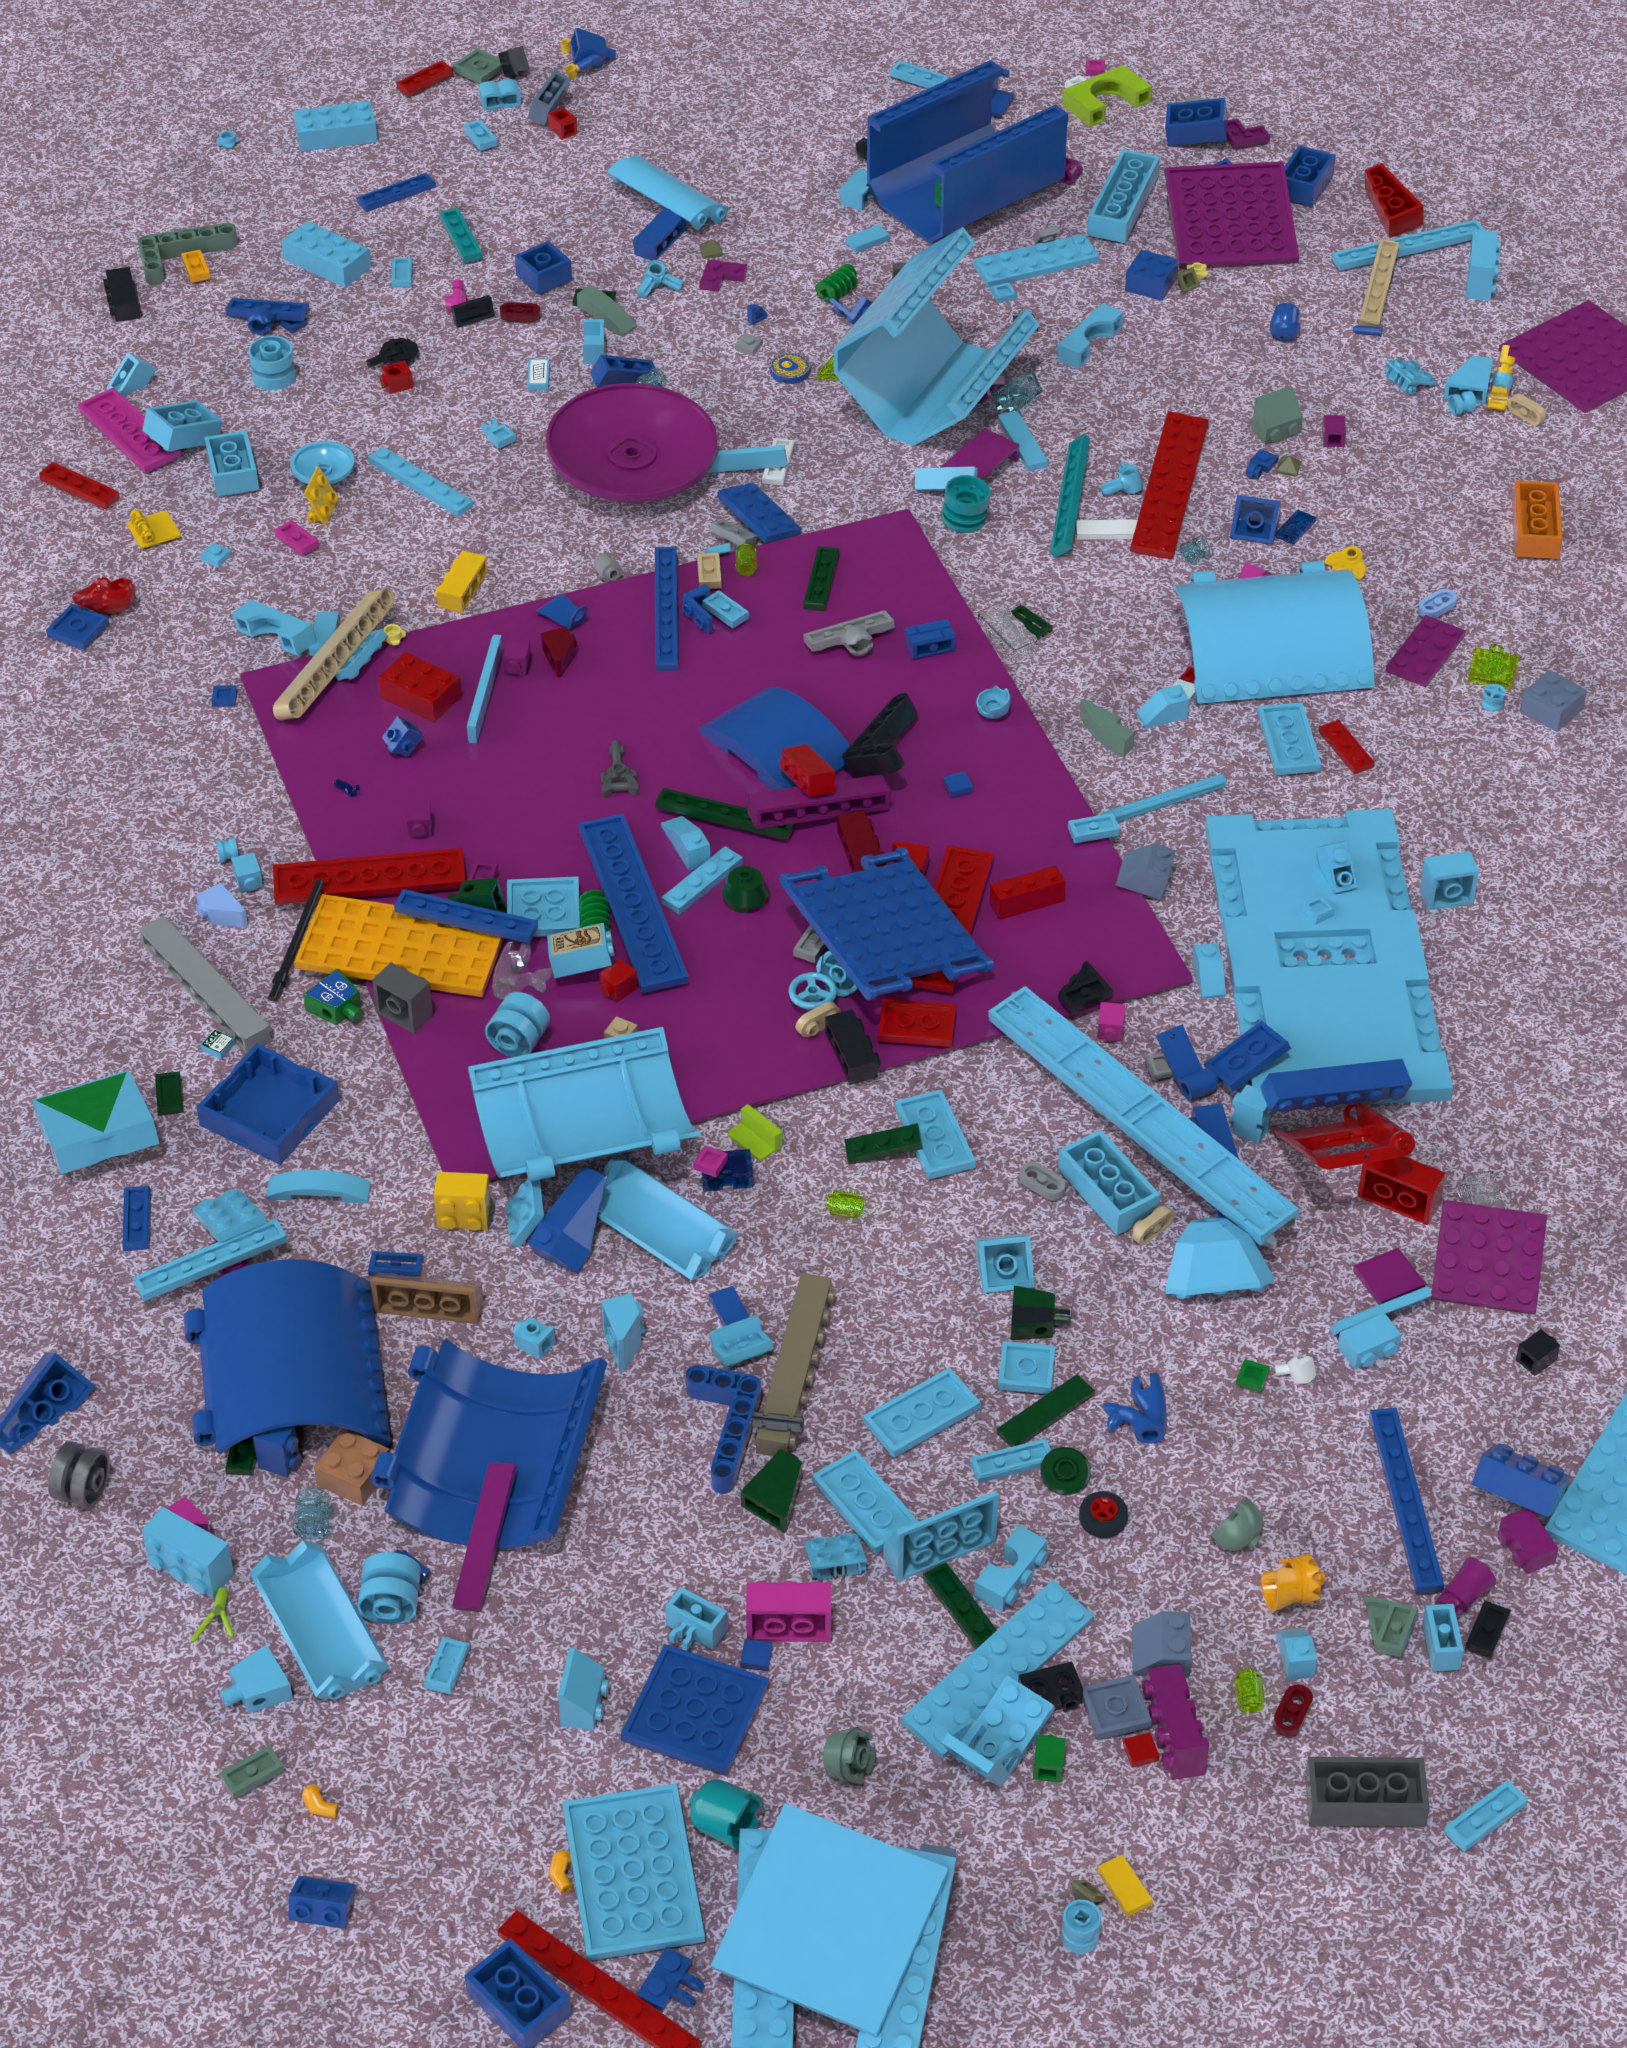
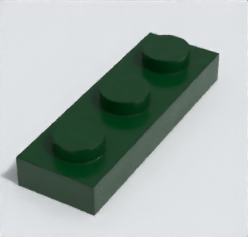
M918 1123L844 1139L849 1164L923 1149Z

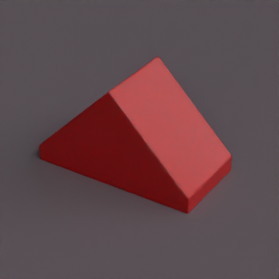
M902 841L892 842V852L897 848L905 847L909 858L925 877L929 863V846Z

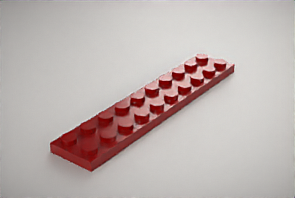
M1167 412L1131 542V552L1173 559L1209 419L1185 415L1179 412Z

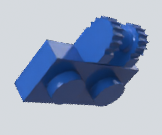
M666 1947L636 1995L663 2013L671 1999L689 2008L694 2004L695 1998L688 1992L678 1988L680 1984L696 1992H701L705 1985L700 1979L688 1973L692 1967L691 1959Z

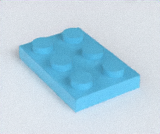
M240 1189L225 1191L222 1196L215 1199H206L200 1202L198 1206L192 1208L195 1218L219 1243L267 1223L264 1213Z

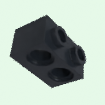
M1072 1661L1018 1675V1682L1055 1706L1054 1711L1060 1709L1071 1710L1082 1704L1083 1687Z

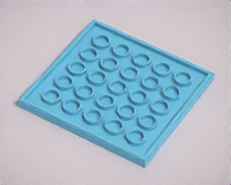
M784 1803L710 1966L718 1972L878 2037L949 1873V1869Z

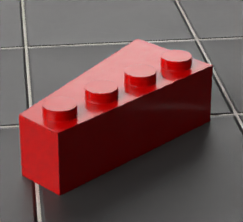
M1382 163L1365 170L1366 193L1389 238L1423 225L1424 206Z

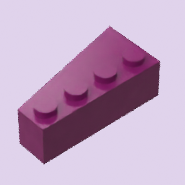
M1181 1664L1147 1669L1146 1680L1142 1681L1144 1697L1150 1698L1151 1704L1148 1706L1149 1715L1152 1722L1156 1721L1158 1729H1155V1738L1157 1745L1163 1746L1162 1764L1164 1770H1169L1171 1780L1205 1775L1209 1742L1207 1738H1203V1725L1201 1720L1196 1718L1194 1700H1187L1190 1698V1690Z

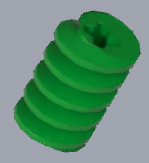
M844 264L816 284V293L826 302L833 304L829 301L831 297L839 300L857 287V272L852 265Z
M599 890L584 892L579 898L580 928L604 923L606 931H610L609 901L605 898V894Z

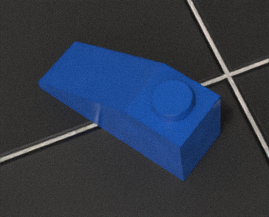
M600 355L590 375L598 388L612 384L637 383L658 377L659 373L652 360Z

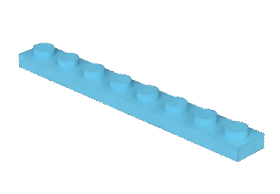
M1476 219L1389 240L1400 242L1397 257L1470 241L1472 240L1473 230H1486ZM1379 242L1333 252L1331 260L1340 271L1374 263Z

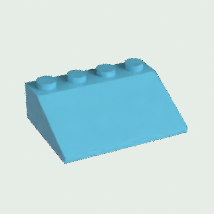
M997 1491L894 1532L883 1542V1558L898 1582L995 1543L999 1498Z

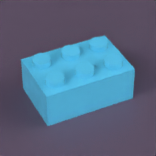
M1473 230L1468 262L1466 299L1490 301L1491 293L1495 294L1501 245V241L1497 240L1498 232Z
M198 400L147 408L142 431L160 444L163 449L173 452L184 448L190 449L196 446H205L204 437L220 435L223 420Z
M247 430L204 437L208 463L217 497L259 490L257 470Z
M162 1507L142 1529L144 1545L150 1565L158 1570L164 1569L179 1582H187L192 1585L196 1592L200 1594L206 1593L214 1598L218 1588L224 1587L234 1575L229 1544L170 1510Z

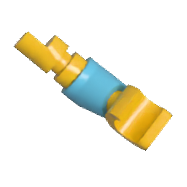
M1509 345L1502 346L1499 359L1501 367H1498L1497 372L1494 373L1492 390L1487 403V408L1506 411L1509 390L1514 379L1511 366H1514L1515 358L1508 356Z

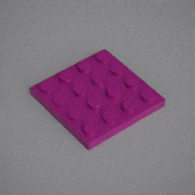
M1443 1200L1431 1299L1535 1315L1547 1215Z

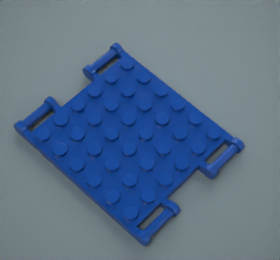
M905 847L897 848L894 852L876 856H862L861 865L864 870L830 878L826 866L819 865L812 870L794 874L787 872L780 875V884L866 1000L876 999L878 995L899 990L902 992L910 991L912 989V980L910 978L942 971L949 980H955L961 975L978 971L988 972L994 969L992 958L985 956L909 858ZM893 861H898V862H899V863L890 864V865H886V866L876 867V865L884 864V863H888V862H893ZM816 878H817V880H818V881L809 882V883L800 884V885H795V884H794V883L803 882V881H807V880H812V879H816Z

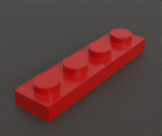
M55 462L49 464L39 473L41 481L103 509H108L120 498L119 491Z

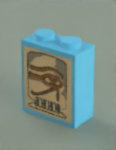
M604 923L547 935L549 959L554 978L612 966L611 956H615L611 931H606Z

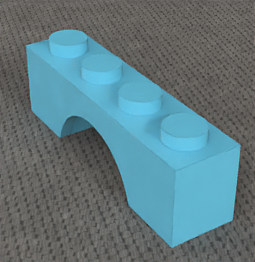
M1104 303L1097 309H1094L1086 319L1082 320L1077 328L1059 342L1057 346L1058 361L1079 369L1090 359L1089 340L1097 337L1112 338L1123 327V311Z
M252 599L232 613L239 632L250 637L264 633H277L282 650L296 656L316 643L314 628L309 622Z

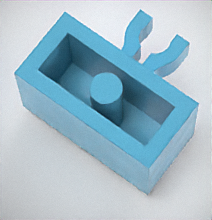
M679 1587L665 1606L666 1626L673 1629L669 1634V1641L675 1643L677 1638L685 1635L686 1638L682 1642L683 1649L688 1650L692 1645V1639L713 1650L728 1631V1611L682 1587Z

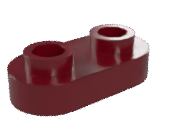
M507 302L500 306V317L505 321L535 322L540 319L541 311L540 307L534 303Z
M1300 1684L1287 1688L1274 1714L1273 1727L1278 1734L1292 1737L1300 1732L1312 1707L1313 1694L1309 1688ZM1299 1700L1302 1702V1704H1297L1293 1701ZM1284 1722H1289V1723H1291L1292 1725H1291V1726H1287V1725H1284L1283 1723H1284Z

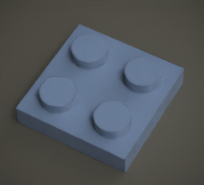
M1134 1674L1082 1686V1701L1097 1740L1151 1728L1152 1720Z

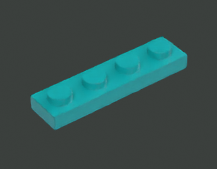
M459 208L440 211V220L463 263L483 259L482 251Z

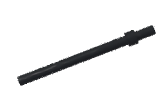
M316 879L281 967L273 977V986L268 996L270 1001L277 1002L282 988L286 987L289 979V970L325 884L321 879Z

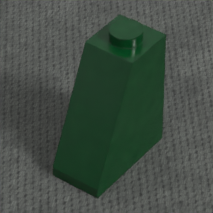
M780 1449L741 1490V1507L785 1533L789 1527L802 1480V1461L794 1454H789Z

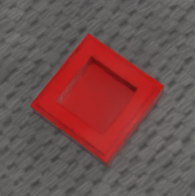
M1150 1732L1123 1739V1746L1131 1768L1159 1761V1753Z

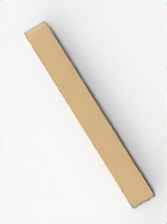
M390 589L370 591L362 598L273 705V714L278 720H288L302 716L392 608L395 598Z

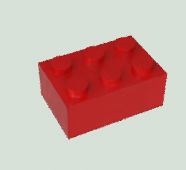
M407 652L401 655L378 677L380 698L434 723L462 697L460 676Z
M1408 1157L1362 1164L1357 1197L1428 1226L1440 1206L1446 1173Z

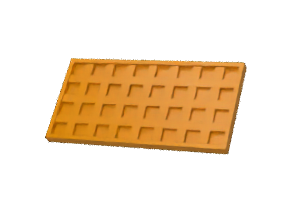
M322 894L294 965L295 969L331 974L338 969L346 977L372 980L392 962L406 968L418 977L425 978L429 982L431 990L483 997L504 938L396 913L392 904Z

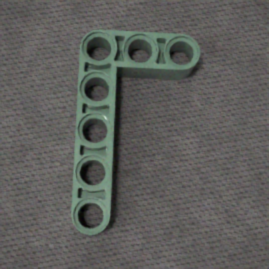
M222 223L140 237L138 245L146 282L150 285L163 283L164 274L161 260L181 257V253L200 249L202 253L235 248L238 245L236 226L232 223Z

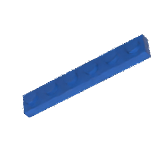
M405 889L401 891L394 904V911L396 913L530 944L538 929V920Z

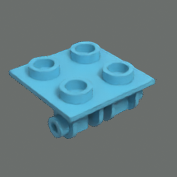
M1385 360L1389 365L1385 368L1386 376L1397 384L1398 387H1401L1406 394H1415L1418 384L1439 385L1433 379V375L1423 371L1420 368V364L1416 361Z
M842 1533L836 1537H816L809 1541H803L811 1565L810 1574L812 1579L817 1578V1581L830 1579L831 1567L833 1577L837 1578V1566H840L842 1577H845L844 1565H846L847 1576L861 1574V1571H866L867 1559L857 1533Z

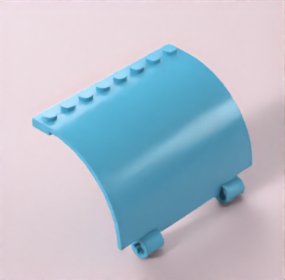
M1323 561L1300 562L1299 573L1216 580L1214 570L1191 572L1190 583L1173 585V590L1177 592L1182 602L1189 628L1195 673V701L1197 704L1375 687L1372 641L1367 611L1359 584L1350 570L1325 571Z
M659 1027L468 1066L483 1136L497 1176L503 1178L527 1173L528 1180L531 1182L555 1177L554 1167L651 1146L654 1155L679 1151L681 1149L680 1140L701 1136L700 1131H696L691 1125L682 1104L669 1058L664 1028Z

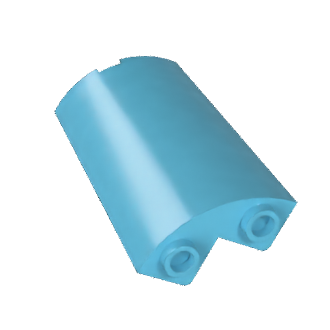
M631 155L630 158L623 157L607 171L614 182L619 185L622 182L687 220L697 231L706 223L708 217H710L713 223L718 224L729 211L721 203L639 155Z
M611 1158L606 1163L603 1175H606L607 1180L602 1203L598 1210L597 1217L690 1280L698 1279L707 1274L712 1269L711 1263L716 1259L721 1261L731 1249L739 1235L738 1232L627 1159Z
M302 1540L286 1558L266 1554L249 1572L317 1698L336 1700L366 1685H373L390 1668L321 1544Z

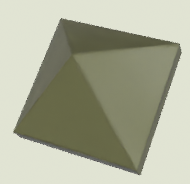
M710 239L699 244L703 259L723 256L719 242Z
M1194 267L1176 274L1183 293L1200 286Z
M1291 456L1281 457L1276 473L1297 477L1301 461Z
M1073 1880L1071 1883L1076 1900H1088L1095 1904L1104 1902L1107 1899L1102 1892L1087 1880Z

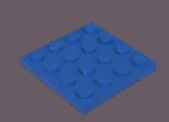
M664 1644L621 1732V1741L727 1776L767 1691L769 1678Z

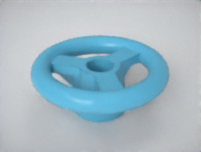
M809 972L796 977L791 982L788 992L794 1004L803 1009L813 1010L828 1001L833 1002L837 996V986L827 975ZM807 980L808 986L806 991L797 995V986ZM815 980L826 983L830 988V992L821 990L816 985Z

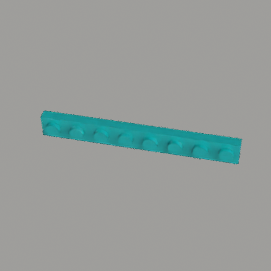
M1085 433L1070 442L1068 446L1050 554L1055 558L1061 554L1068 553L1072 548L1089 451L1090 438Z

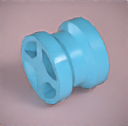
M1498 684L1485 686L1481 701L1482 707L1492 712L1501 710L1506 696L1504 687Z
M235 837L229 838L228 841L216 840L220 863L239 856Z

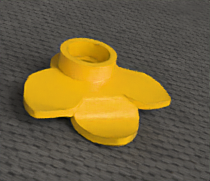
M1349 546L1342 551L1333 552L1324 561V564L1332 566V570H1350L1358 581H1361L1366 573V564L1362 561L1363 553L1361 549L1355 546Z

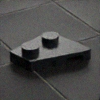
M1085 961L1078 974H1073L1069 979V983L1064 985L1058 992V1000L1070 1014H1073L1112 997L1113 989L1088 961Z

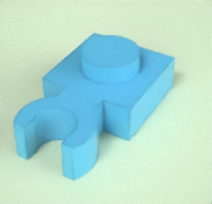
M495 418L490 419L491 425H486L484 422L481 423L482 431L487 435V439L498 449L516 441V434L505 424L498 426Z

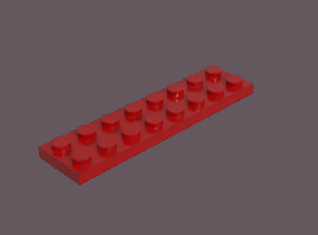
M947 845L934 890L968 934L971 935L993 863L994 853ZM942 971L910 978L912 980V987L953 994L957 979L949 980Z
M454 848L273 864L275 905L307 902L316 879H321L325 882L318 901L322 894L358 898L400 894L403 889L413 892L458 889L462 882L465 881L463 849Z

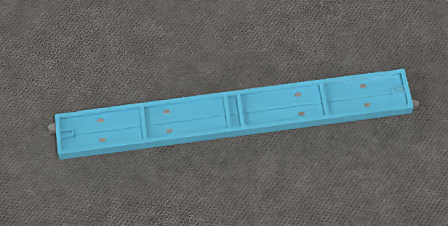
M1024 986L1017 992H1012L1011 996L988 1011L989 1021L1230 1221L1247 1232L1259 1245L1276 1249L1277 1240L1272 1233L1282 1226L1288 1230L1295 1225V1221L1299 1218V1208L1282 1196L1280 1192L1055 1009L1040 999L1029 988Z

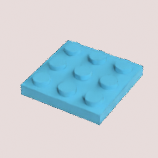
M557 877L507 880V913L538 920V929L533 937L580 928L579 878Z

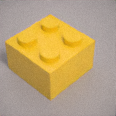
M437 1172L433 1194L437 1227L445 1229H470L473 1231L480 1229L488 1230L491 1213L488 1174Z

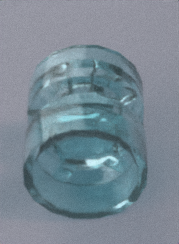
M307 1488L298 1492L292 1526L296 1536L302 1539H322L327 1535L329 1528L328 1516L332 1502L331 1496L327 1492L317 1488Z

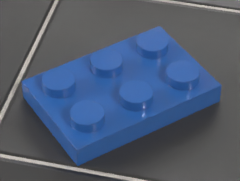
M1261 1020L1203 1065L1205 1068L1215 1071L1219 1082L1231 1092H1234L1289 1051L1291 1047L1287 1040Z

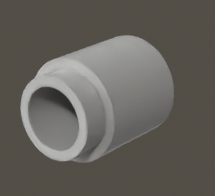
M600 554L595 558L594 569L605 582L619 580L622 575V567L611 555Z

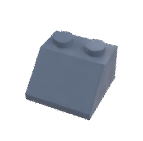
M1153 843L1125 853L1116 886L1161 900L1169 879L1176 850Z
M1161 1611L1132 1626V1675L1146 1676L1147 1669L1181 1664L1185 1678H1189L1191 1665L1190 1612Z

